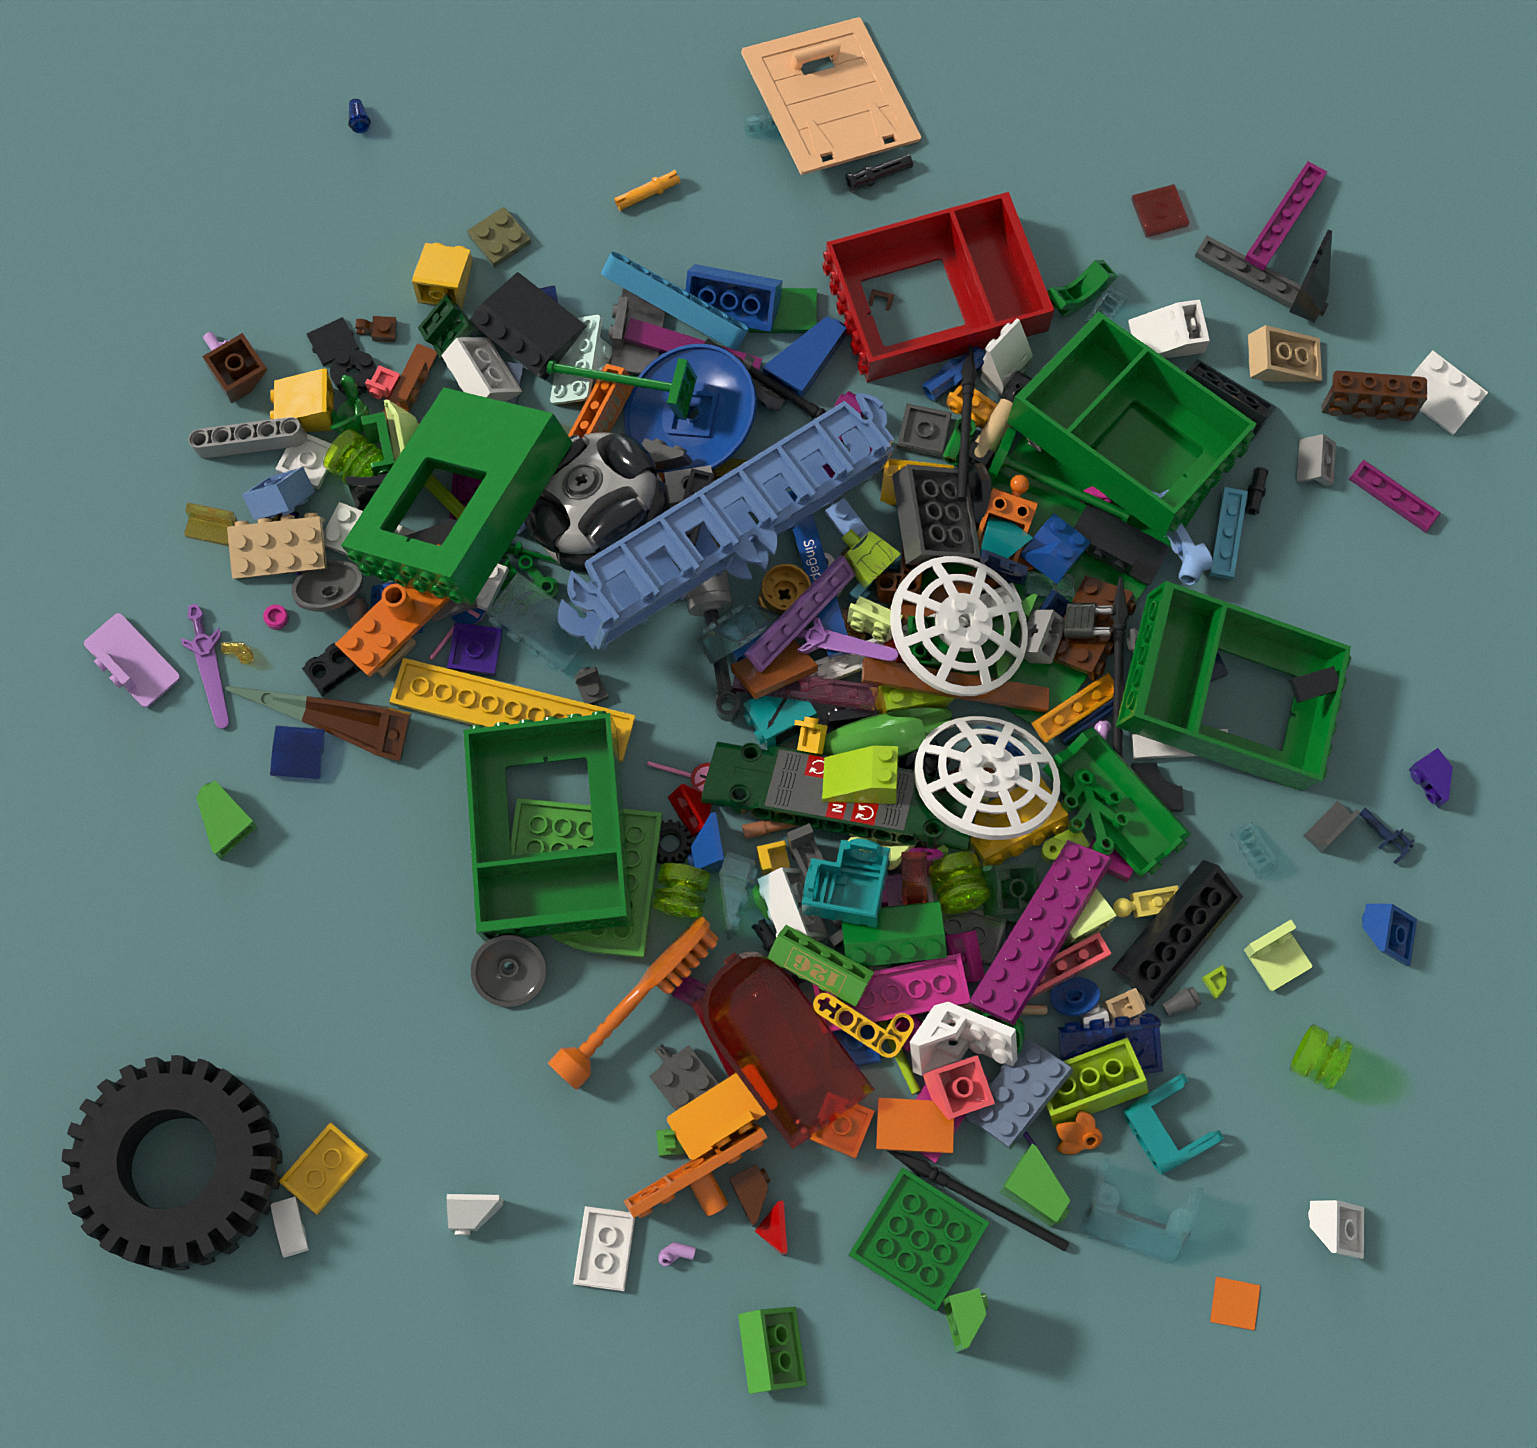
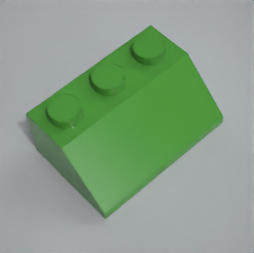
M980 1288L950 1295L942 1301L956 1352L969 1347L987 1315L986 1309H989L987 1296L985 1293L981 1294Z
M796 1306L760 1309L738 1314L749 1394L807 1386Z

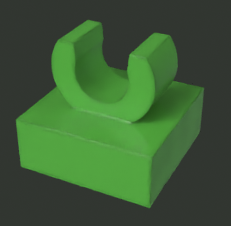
M656 1130L659 1157L684 1154V1149L674 1134V1130Z

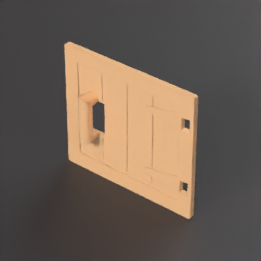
M860 17L742 48L741 54L801 175L920 141L921 135ZM830 57L834 65L833 68L804 75L801 70L803 63ZM893 137L895 142L884 144V139ZM831 155L833 158L832 160L822 162L821 157Z

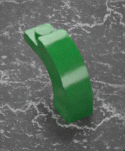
M1094 260L1074 281L1062 287H1051L1047 292L1053 307L1058 309L1063 316H1067L1077 312L1096 299L1116 280L1118 275L1104 260Z

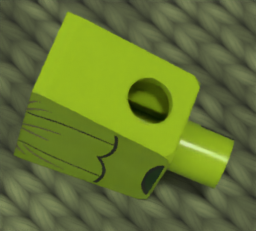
M850 529L841 538L851 548L843 557L856 573L855 577L864 589L901 555L895 548L872 531H869L861 539Z

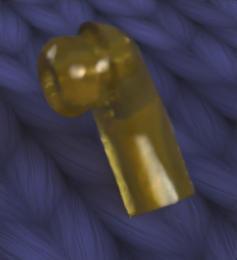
M244 642L221 643L222 654H235L242 664H249L253 661V652Z

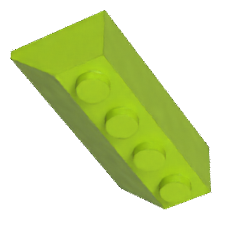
M1128 1037L1063 1061L1072 1068L1073 1072L1045 1108L1053 1127L1056 1128L1057 1124L1075 1121L1079 1111L1093 1114L1149 1093L1147 1080Z

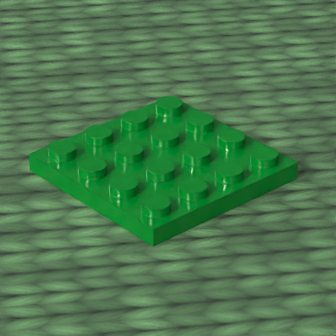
M902 1167L848 1256L936 1312L990 1222Z

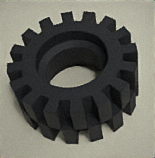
M663 820L661 823L657 862L659 864L660 862L663 863L664 866H676L679 862L680 864L683 863L691 851V833L679 821L675 823L672 820H668V822L664 823ZM667 835L676 836L680 841L679 847L672 852L665 851L660 845L663 837Z

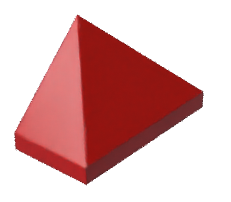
M681 784L668 796V799L683 824L687 827V830L690 831L692 838L700 832L708 819L711 805L702 803V793L686 784Z
M778 1201L755 1230L762 1239L781 1255H787L784 1201Z

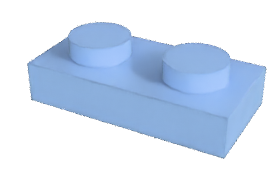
M845 498L825 510L826 516L842 537L850 529L861 539L869 532Z

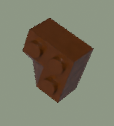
M243 333L202 356L209 371L231 404L252 392L267 371V368Z

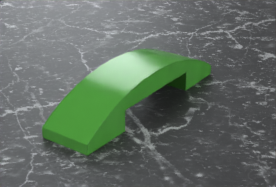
M1031 594L1021 602L1026 622L1035 604L1036 594ZM1017 611L1012 612L1010 615L1011 635L1017 620L1020 621ZM1003 654L994 663L995 679H998L1007 672L1011 657Z

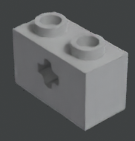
M1032 610L1027 621L1028 639L1024 659L1029 663L1052 664L1065 627V619L1054 610Z

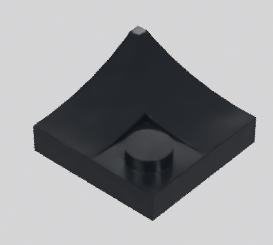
M387 474L372 477H345L357 509L364 511Z

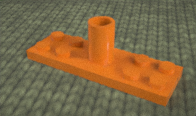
M388 585L382 592V599L335 645L370 678L450 598H439L427 591L421 593L410 586Z
M755 1122L752 1123L753 1128L742 1135L738 1132L730 1137L732 1141L720 1149L716 1146L696 1160H690L623 1201L633 1218L637 1216L642 1218L653 1211V1206L660 1202L661 1204L668 1203L675 1198L674 1194L689 1185L706 1216H711L721 1211L729 1202L711 1171L726 1162L728 1164L736 1162L742 1157L741 1153L748 1149L753 1151L764 1144L763 1140L768 1138L763 1128Z

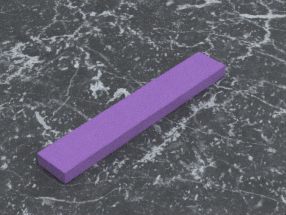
M839 556L744 653L757 671L763 672L856 575L843 556Z

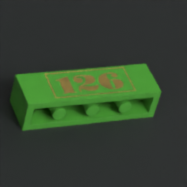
M787 924L777 935L767 957L777 966L795 973L799 978L817 985L821 990L839 997L843 1002L852 1004L855 1007L864 995L874 974L870 969Z

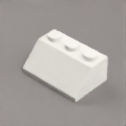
M489 337L456 338L441 355L463 392L504 402L522 393L521 388Z
M1433 350L1411 375L1427 379V400L1420 411L1451 435L1455 434L1488 394L1486 390Z
M781 867L757 879L760 885V895L765 899L768 907V916L774 923L777 931L776 938L786 924L816 941L830 937L823 918L802 914L801 903L805 879L800 869Z

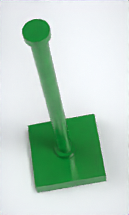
M678 358L672 383L556 363L554 360H549L547 365V373L552 375L560 373L669 392L667 403L676 418L681 420L687 419L697 380V375L688 360Z
M1007 428L988 468V473L991 477V487L1000 468L1005 469V467H1008L1121 518L1125 523L1127 522L1130 513L1125 509L1011 459V455L1008 452L1016 430Z

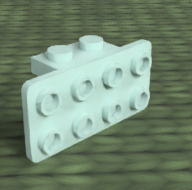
M599 315L578 318L587 327L558 364L602 371L606 364L610 365L613 349L611 345L600 338L603 319ZM554 373L550 402L554 405L586 401L591 393L592 385L594 386L597 380Z

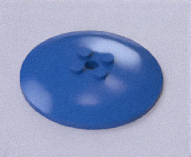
M708 344L680 346L667 351L653 360L638 377L672 383L678 358L688 360L697 375V380L687 419L681 420L676 418L667 403L669 392L634 386L625 405V433L641 444L645 438L652 441L656 438L667 443L669 447L673 448L674 445L680 446L687 450L686 454L693 460L691 465L671 470H660L658 472L664 473L710 465L711 469L714 470L728 461L747 439L756 415V389L747 368L727 350ZM693 410H699L696 418L689 419V414Z

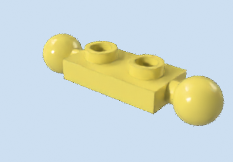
M1178 885L1129 894L1131 901L1126 898L1117 899L1113 904V911L1121 918L1129 916L1132 911L1134 918L1157 915L1176 893Z

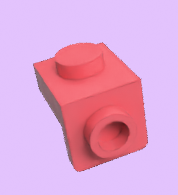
M379 365L372 379H367L365 382L369 395L375 399L380 400L383 398L389 400L400 378V374Z

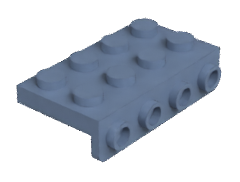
M1029 1038L1022 1045V1049L1017 1055L1018 1060L1014 1066L1003 1064L999 1070V1075L993 1082L988 1083L995 1104L966 1114L968 1121L973 1126L977 1125L1010 1150L1073 1072L1070 1066Z

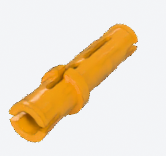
M673 170L659 178L654 177L652 181L615 197V204L619 206V211H622L657 193L658 195L663 194L664 190L681 183L679 175L676 176L677 172Z

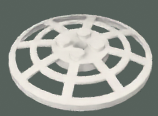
M959 556L934 558L913 569L900 583L894 594L891 605L890 624L895 646L909 669L934 689L957 696L981 695L1000 687L1019 668L1027 647L1028 629L1026 616L1016 593L1010 585L988 566ZM957 562L977 568L976 577L964 574L948 575L941 563ZM929 567H932L939 577L930 583L921 595L907 591L910 583L916 576ZM986 574L1002 586L1012 602L1004 604L997 592L984 582ZM952 581L972 583L971 593H958ZM943 584L949 597L942 603L930 599V594ZM982 589L995 600L998 606L987 608L979 599ZM903 600L917 604L915 620L918 632L904 637L901 624V605ZM925 607L936 612L935 626L927 629L924 624ZM1015 611L1018 613L1022 632L1020 648L1009 641L1011 623L1008 613ZM1002 615L1004 622L1003 636L992 630V617ZM959 617H964L968 621V628L960 625ZM939 635L942 641L949 646L947 654L944 655L940 652L930 638ZM990 639L998 644L999 648L990 658L985 659L981 645ZM922 641L929 653L942 663L936 676L918 662L909 646ZM1005 650H1007L1016 657V660L1005 674L991 682L988 667L998 661ZM959 651H972L976 663H963L955 661ZM951 668L960 671L979 670L982 685L961 686L945 680Z
M968 716L943 723L926 736V739L923 740L914 762L915 785L927 808L949 827L976 838L1006 840L1031 833L1050 817L1060 793L1058 769L1045 746L1026 730L997 718ZM968 724L994 725L1003 728L1002 732L990 729L972 730ZM957 726L961 733L952 737L944 747L929 744L937 734L946 729ZM1012 732L1030 742L1041 754H1032L1023 743L1011 736ZM976 735H990L999 738L995 745L982 744ZM964 738H967L972 745L965 753L951 749ZM1007 742L1018 747L1024 755L1014 757L1005 749ZM924 754L940 755L938 759L940 779L927 785L923 772ZM947 757L961 761L959 772L948 775L946 768ZM1037 763H1048L1054 778L1052 795L1039 787L1040 771ZM1031 765L1033 772L1032 782L1019 776V766ZM983 768H992L995 771V773L991 774L985 771ZM963 781L973 791L971 799L962 794L954 784ZM1016 784L1028 790L1022 798L1015 802L1012 801L1009 792L1013 790ZM946 788L957 801L967 806L963 818L961 819L945 809L932 793ZM1035 795L1048 803L1036 817L1021 824L1016 810L1027 805ZM983 796L1000 797L1003 805H988L980 802ZM976 811L990 814L1007 813L1011 827L992 828L979 826L971 822Z

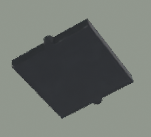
M343 317L306 334L313 346V353L317 354L323 366L333 362L336 354L340 351L359 350L353 337L354 333L352 330H349Z

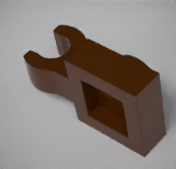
M373 316V322L365 319H356V334H372V341L395 342L397 319L396 317Z

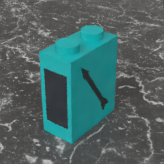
M797 681L758 699L752 698L743 703L745 713L742 716L748 727L753 726L755 729L753 733L757 742L760 745L764 744L767 749L771 746H779L800 735L801 726L794 725L795 720L804 721V717L818 719L817 712Z

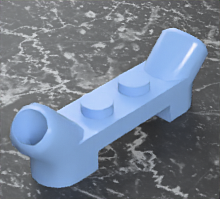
M1168 490L1161 493H1153L1162 498ZM1181 523L1179 528L1174 533L1170 531L1167 537L1171 542L1173 551L1176 554L1178 553L1183 562L1178 578L1184 584L1194 585L1199 582L1202 572L1212 568L1213 561L1205 544L1201 543L1195 546Z

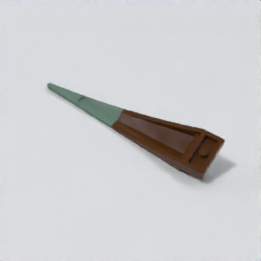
M233 686L225 688L229 692L298 719L376 756L396 761L402 760L412 713L381 705Z

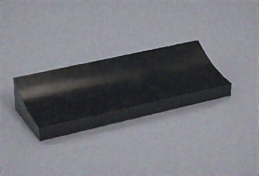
M1202 860L1111 970L1132 989L1136 988L1143 996L1145 1003L1153 1007L1243 898L1242 894L1219 865Z

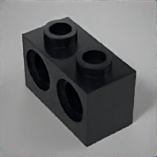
M335 643L329 645L320 656L309 659L302 668L306 677L321 697L361 671ZM338 657H346L343 663H335ZM318 671H326V674L323 677H315Z

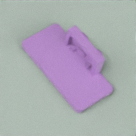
M120 613L111 617L84 641V646L96 658L93 662L103 672L107 669L112 674L109 677L110 680L118 688L123 686L144 708H148L180 680V675Z

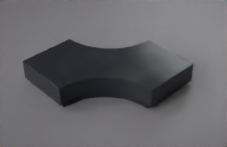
M1133 763L1131 765L1132 770L1171 812H1182L1184 810L1182 786L1173 785L1166 781L1160 774L1157 763Z

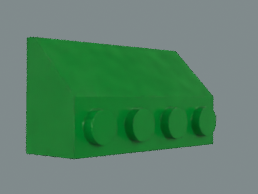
M940 901L881 907L880 913H878L877 928L864 924L846 923L841 920L845 956L864 967L947 958Z

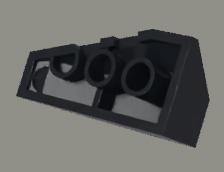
M1329 229L1320 244L1289 311L1315 323L1318 315H1324L1329 305L1325 302L1329 294L1332 231Z

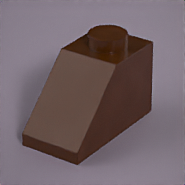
M756 1164L729 1178L752 1227L757 1225L768 1192L767 1183L770 1182L765 1169H759Z

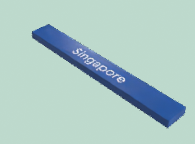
M793 490L787 491L795 502L797 499L796 494ZM813 514L800 521L798 527H792L803 569L808 575L811 584L828 568ZM835 596L820 611L817 618L821 620L826 630L848 635L837 596ZM826 649L829 659L849 654Z

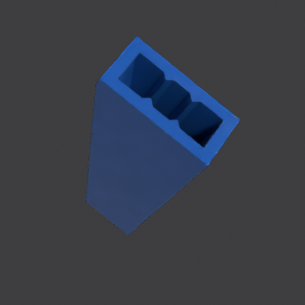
M826 316L765 364L763 373L804 398L845 339L846 327L838 319H831Z

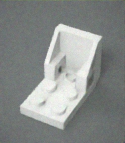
M950 1002L934 1005L910 1041L913 1072L923 1076V1074L959 1062L968 1048L976 1054L986 1055L998 1063H1005L1013 1067L1018 1060L1016 1029ZM950 1041H952L954 1043H957V1045L951 1046L949 1045Z

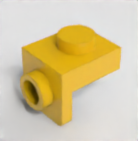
M804 717V721L795 720L794 725L801 726L797 750L823 754L827 725L818 724L819 719Z

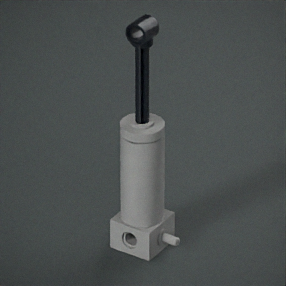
M711 465L693 468L712 473ZM691 468L664 472V482L668 487L670 508L683 501ZM712 536L711 538H712L713 541L716 543V545L720 548V544L717 542V540L714 538V536ZM725 569L721 576L717 574L688 592L686 602L690 615L705 617L718 692L715 694L716 713L721 720L730 722L735 720L740 713V700L736 690H732L719 614L728 611L733 606L728 574ZM731 703L734 705V708L726 711L722 708V705Z

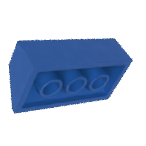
M694 264L687 270L685 291L742 322L748 328L771 332L780 305L783 280Z

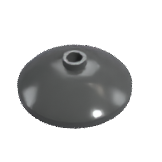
M343 560L327 561V569L302 572L294 581L291 592L295 603L303 609L314 612L331 611L346 605L358 594L363 584V577L358 567L353 563Z
M502 934L488 939L477 949L471 963V979L476 991L486 1001L502 1007L519 1006L533 999L541 990L546 977V963L540 949L531 940L516 934ZM506 962H511L513 966L511 968H506L504 964Z

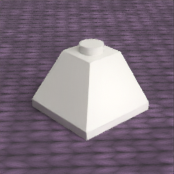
M447 1194L448 1229L455 1231L454 1235L469 1236L470 1231H477L503 1206L504 1200L500 1195Z
M1337 1200L1310 1201V1210L1308 1212L1310 1228L1327 1248L1335 1254L1364 1259V1207Z

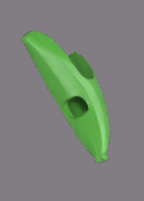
M925 707L897 710L867 717L826 734L823 754L832 756L869 746H898V758L904 757L917 751L931 731L943 723L951 721L952 712L949 708Z

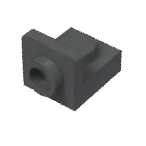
M585 667L574 676L575 684L584 703L595 705L609 699L596 667Z

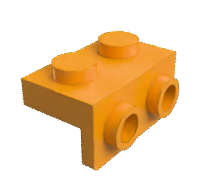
M962 382L954 392L949 393L946 405H948L953 413L961 415L963 407ZM974 388L971 419L975 422L976 427L983 429L998 404Z

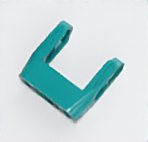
M1184 1072L1144 1095L1122 1111L1126 1123L1160 1175L1182 1165L1225 1138L1219 1129L1216 1132L1207 1133L1181 1150H1178L1152 1109L1154 1105L1183 1088L1184 1084L1189 1082Z

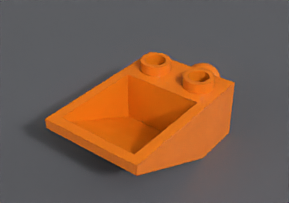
M1016 475L1012 478L1010 482L1012 493L997 488L992 489L986 514L982 518L977 531L980 550L988 516L1012 521L1028 534L1038 502L1020 497L1029 488V481L1025 476ZM1002 499L1004 507L998 508L995 505L996 500ZM1025 507L1027 514L1024 516L1019 515L1018 509ZM1022 548L1008 559L1018 562Z

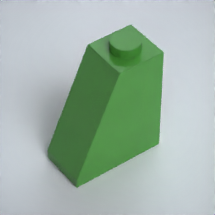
M215 780L212 783L205 784L199 790L196 799L213 853L221 860L251 834L257 826Z

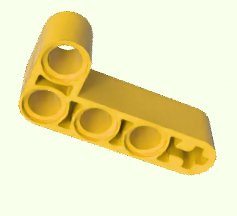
M829 993L819 994L813 1002V1007L819 1015L886 1058H892L899 1053L914 1028L912 1017L906 1013H899L892 1019L885 1030ZM829 998V1004L834 1008L837 1007V1003L842 1006L836 1012L834 1019L830 1017L833 1013L831 1010H820L821 1004L818 1003L820 999L825 1000ZM843 1011H849L853 1014L854 1020L850 1025H843L840 1022L839 1016ZM900 1017H905L910 1022V1028L905 1032L896 1029L895 1022ZM864 1025H871L874 1028L875 1035L873 1038L865 1039L861 1036L860 1030ZM885 1039L895 1041L896 1050L894 1052L886 1053L883 1051L882 1042Z

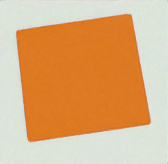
M1216 1277L1210 1322L1255 1330L1260 1285Z

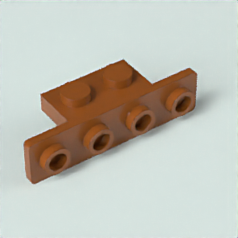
M421 344L416 345L389 398L391 402L408 413L413 404L417 402L420 390L429 378L430 370L438 356L435 350ZM384 408L383 412L385 413L387 419L386 410Z

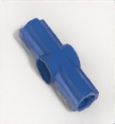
M974 347L973 355L977 372L984 364L983 358L985 353L981 348ZM967 353L957 360L955 358L949 360L940 369L939 373L922 384V389L929 400L936 401L951 389H957L963 381L961 371Z

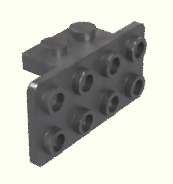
M623 288L622 296H619L618 305H613L612 318H615V324L610 325L609 339L613 340L611 365L625 368L628 373L640 375L653 360L659 357V352L623 341L630 318L663 328L665 311Z

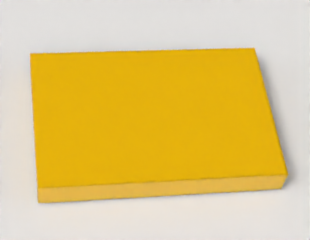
M330 1122L284 1174L279 1183L318 1215L369 1155Z

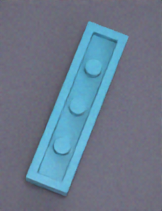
M1224 487L1212 554L1213 566L1210 569L1209 576L1233 580L1248 491Z

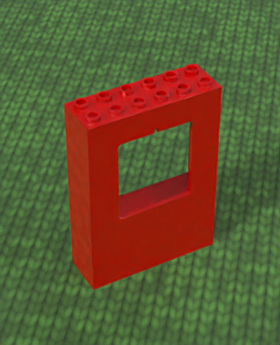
M1009 192L826 242V251L823 252L825 261L822 263L825 276L829 275L832 296L836 295L838 300L836 302L838 314L844 317L845 322L843 324L846 327V335H850L852 342H850L852 353L857 355L859 362H857L859 373L861 376H865L867 382L963 356L968 352L969 345H972V348L978 347L984 350L992 339L997 340L1001 336L1000 332L1007 323L1012 324L1017 318L1021 322L1026 337L1049 331L1054 308ZM933 261H942L965 324L894 345L884 346L873 315L868 316L871 314V310L861 282Z

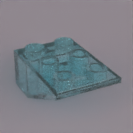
M729 851L726 853L719 872V888L726 936L728 940H731L732 934L737 935L742 922L740 912H746L750 900V892L748 891L749 888L754 889L756 885L758 869H755V860Z

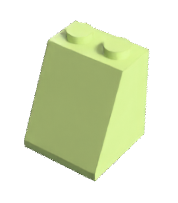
M1097 888L1063 944L1066 949L1109 927L1117 916Z

